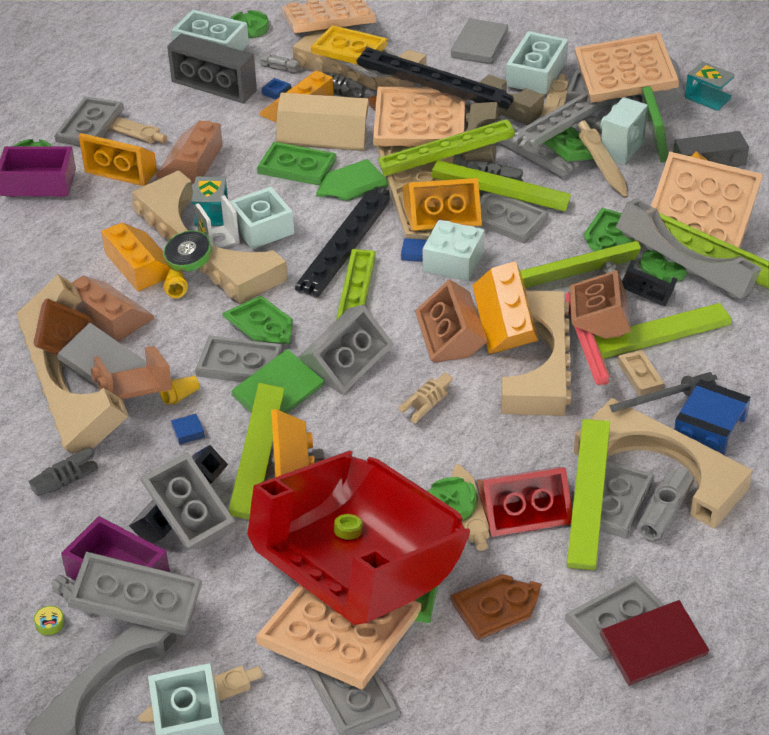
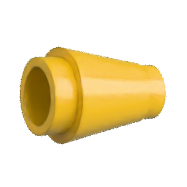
M172 268L169 269L163 288L165 293L171 298H180L188 290L183 270L178 269L179 271H175Z
M196 376L171 379L172 390L159 392L160 397L165 404L176 405L200 389L199 381Z

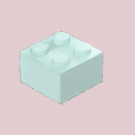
M623 97L617 105H613L610 113L602 118L600 124L602 129L601 141L614 162L625 165L644 143L647 104Z
M272 187L229 201L236 210L238 233L251 249L294 234L293 211Z
M438 220L423 247V271L469 281L484 253V229Z
M210 663L148 676L156 735H225L216 676Z

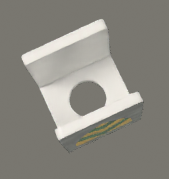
M225 195L221 196L224 225L211 229L210 218L199 203L195 204L198 231L208 236L211 245L226 249L240 244L236 210ZM215 236H224L225 240L216 242L213 241V238Z

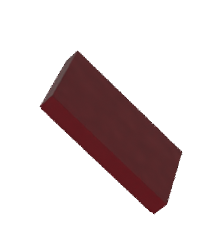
M680 600L603 628L599 633L628 686L704 657L710 651Z

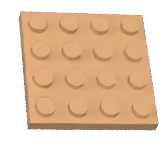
M307 0V3L304 4L289 2L287 6H282V14L294 33L329 29L332 25L345 27L376 22V14L364 0Z
M660 32L575 47V56L591 103L643 94L642 88L648 86L652 88L653 92L679 87L678 77Z
M378 87L373 146H420L463 133L465 100L448 93H441L429 87Z
M669 152L652 207L663 215L740 248L763 180V174Z
M299 584L256 635V641L262 647L363 690L418 617L421 603L412 601L367 623L353 625Z

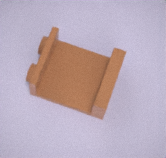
M155 346L145 347L146 367L109 373L99 356L94 357L95 367H91V376L93 382L98 383L99 391L105 388L121 399L172 390L170 366Z

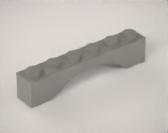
M637 198L626 203L616 226L627 238L636 239L642 242L645 248L658 251L663 254L666 260L679 263L684 266V270L700 275L705 278V282L712 286L721 287L733 298L742 299L749 295L762 270L761 267L741 256L735 258H714L689 249L670 233L657 209Z
M132 623L114 639L113 643L103 653L97 655L92 664L82 674L77 675L60 695L54 697L50 705L39 716L34 717L25 729L26 735H80L84 717L92 702L103 689L132 669L148 663L161 661L181 641V635Z

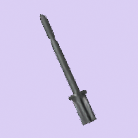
M712 372L694 377L684 376L680 385L609 405L613 413L681 392L690 397L700 379L716 384L715 380L718 378L716 374L712 375Z

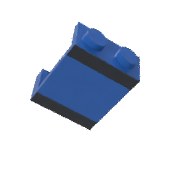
M700 379L676 417L674 430L725 455L728 437L737 422H744L748 416L751 397Z

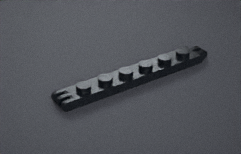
M369 47L365 48L356 60L358 65L378 71L381 74H388L401 80H407L422 87H429L441 93L460 97L463 100H470L476 103L497 102L498 107L509 109L514 101V97L507 94L503 89Z
M376 186L373 191L365 193L295 285V291L302 292L304 289L305 294L310 295L312 293L315 297L321 295L351 255L352 249L357 247L389 204L390 190L384 189L381 192V188Z

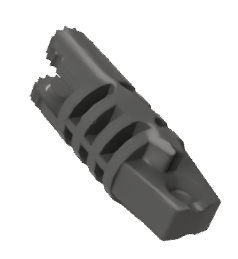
M322 72L333 77V90L335 94L352 98L364 97L366 86L333 72Z
M469 160L466 166L467 168L523 181V171L516 167L507 165L502 167L501 164L496 165L487 161Z
M86 448L66 458V460L52 465V468H46L41 474L29 480L31 490L37 496H41L45 493L59 490L62 486L65 487L74 482L75 479L78 480L98 469L97 463L92 460L88 461L94 457L92 448Z

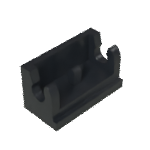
M631 259L622 279L624 289L665 307L675 288L677 278L673 277L671 283L635 269L636 261Z

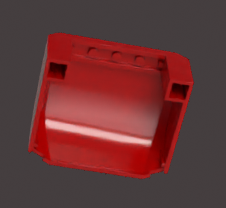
M349 450L253 485L247 535L258 554L353 625L367 623L398 609L440 585L452 572L461 557L470 535V529H465L462 524L463 518L458 511L390 466L373 457H368L367 461L353 457V451ZM344 514L359 517L363 523L361 536L352 540L336 536L334 533L335 519Z

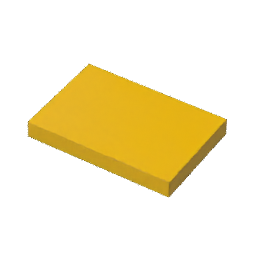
M332 25L311 46V53L358 65L356 60L365 48L369 47L383 51L388 46V40L383 37Z

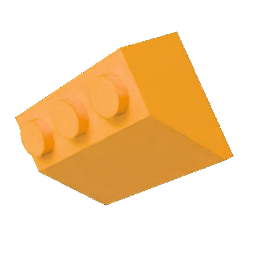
M315 70L285 93L334 96L333 77ZM279 98L260 111V116L277 123Z
M83 133L79 134L85 173L140 186L147 185L156 174L157 164L154 152L135 145Z
M478 178L411 182L402 186L404 210L412 231L434 229L438 220L450 221L466 226H482Z
M123 222L101 231L105 254L137 292L166 280L170 267L164 257V251L147 232Z
M516 261L491 268L472 285L481 324L488 340L486 345L489 355L538 341L522 273Z
M271 410L275 477L313 464L314 456H308V449L313 448L312 432H307L306 422L280 410Z

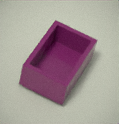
M4 146L0 158V196H69L76 171L72 146Z
M100 516L61 552L66 576L75 581L86 552L170 572L166 550Z

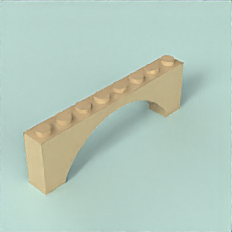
M179 170L132 191V208L137 215L145 219L149 226H153L161 237H165L169 241L175 235L188 231L181 218L185 207L192 199V182ZM212 245L213 250L209 255L210 259L206 264L198 268L200 272L209 276L215 285H219L228 297H232L239 304L288 280L286 261L274 250L268 252H240Z
M57 274L16 315L20 323L19 328L25 337L24 342L31 353L30 359L35 364L36 375L43 386L42 392L47 397L48 408L56 422L54 425L60 433L61 444L69 453H78L89 447L95 448L129 415L123 400L105 388L90 394L71 393L63 377L62 361L57 359V355L34 346L33 342L41 305L45 299L48 298L74 310L82 301L76 285Z

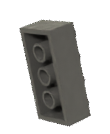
M182 33L167 45L172 82L243 104L257 91L254 54Z

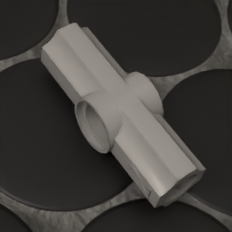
M680 466L677 469H672L664 483L656 488L653 501L638 523L637 530L643 535V538L650 541L660 539L669 523L677 518L678 508L694 483V476L689 473L688 469Z

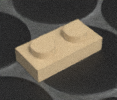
M643 350L618 356L619 366L639 396L664 389L665 383Z

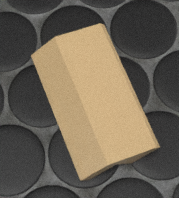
M280 93L277 109L276 142L304 147L364 151L367 138L366 119L369 100L367 98Z

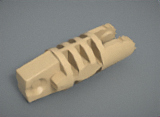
M445 372L437 380L429 379L403 402L398 409L404 413L413 405L417 411L412 415L410 421L414 424L417 423L448 395L449 392L445 389L449 387L453 378Z

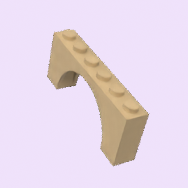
M328 29L311 31L292 46L293 59L299 61L300 67L312 71L333 72L351 78L369 89L377 91L378 87H413L416 84L397 77L369 78L339 63L337 59L311 53V46ZM408 49L398 56L427 66L425 54Z
M526 291L537 336L548 345L552 354L542 366L529 373L502 377L501 414L565 416L566 405H571V389H566L571 384V371H566V369H570V353H565L570 348V336L565 335L569 334V318H564L568 317L569 302H564V291Z
M611 398L591 418L592 420L610 421L607 457L623 451L646 450L666 455L678 461L694 476L698 487L697 492L693 496L690 516L715 529L750 489L753 470L631 407L612 413L609 405L619 403V401ZM581 429L575 434L574 454L578 456Z

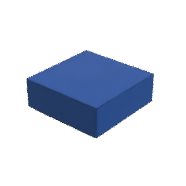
M273 78L261 90L262 95L276 100L280 97V93H285L292 87L287 82Z
M404 238L401 260L423 262V247L427 240Z
M197 414L171 420V426L179 445L205 438L204 430Z

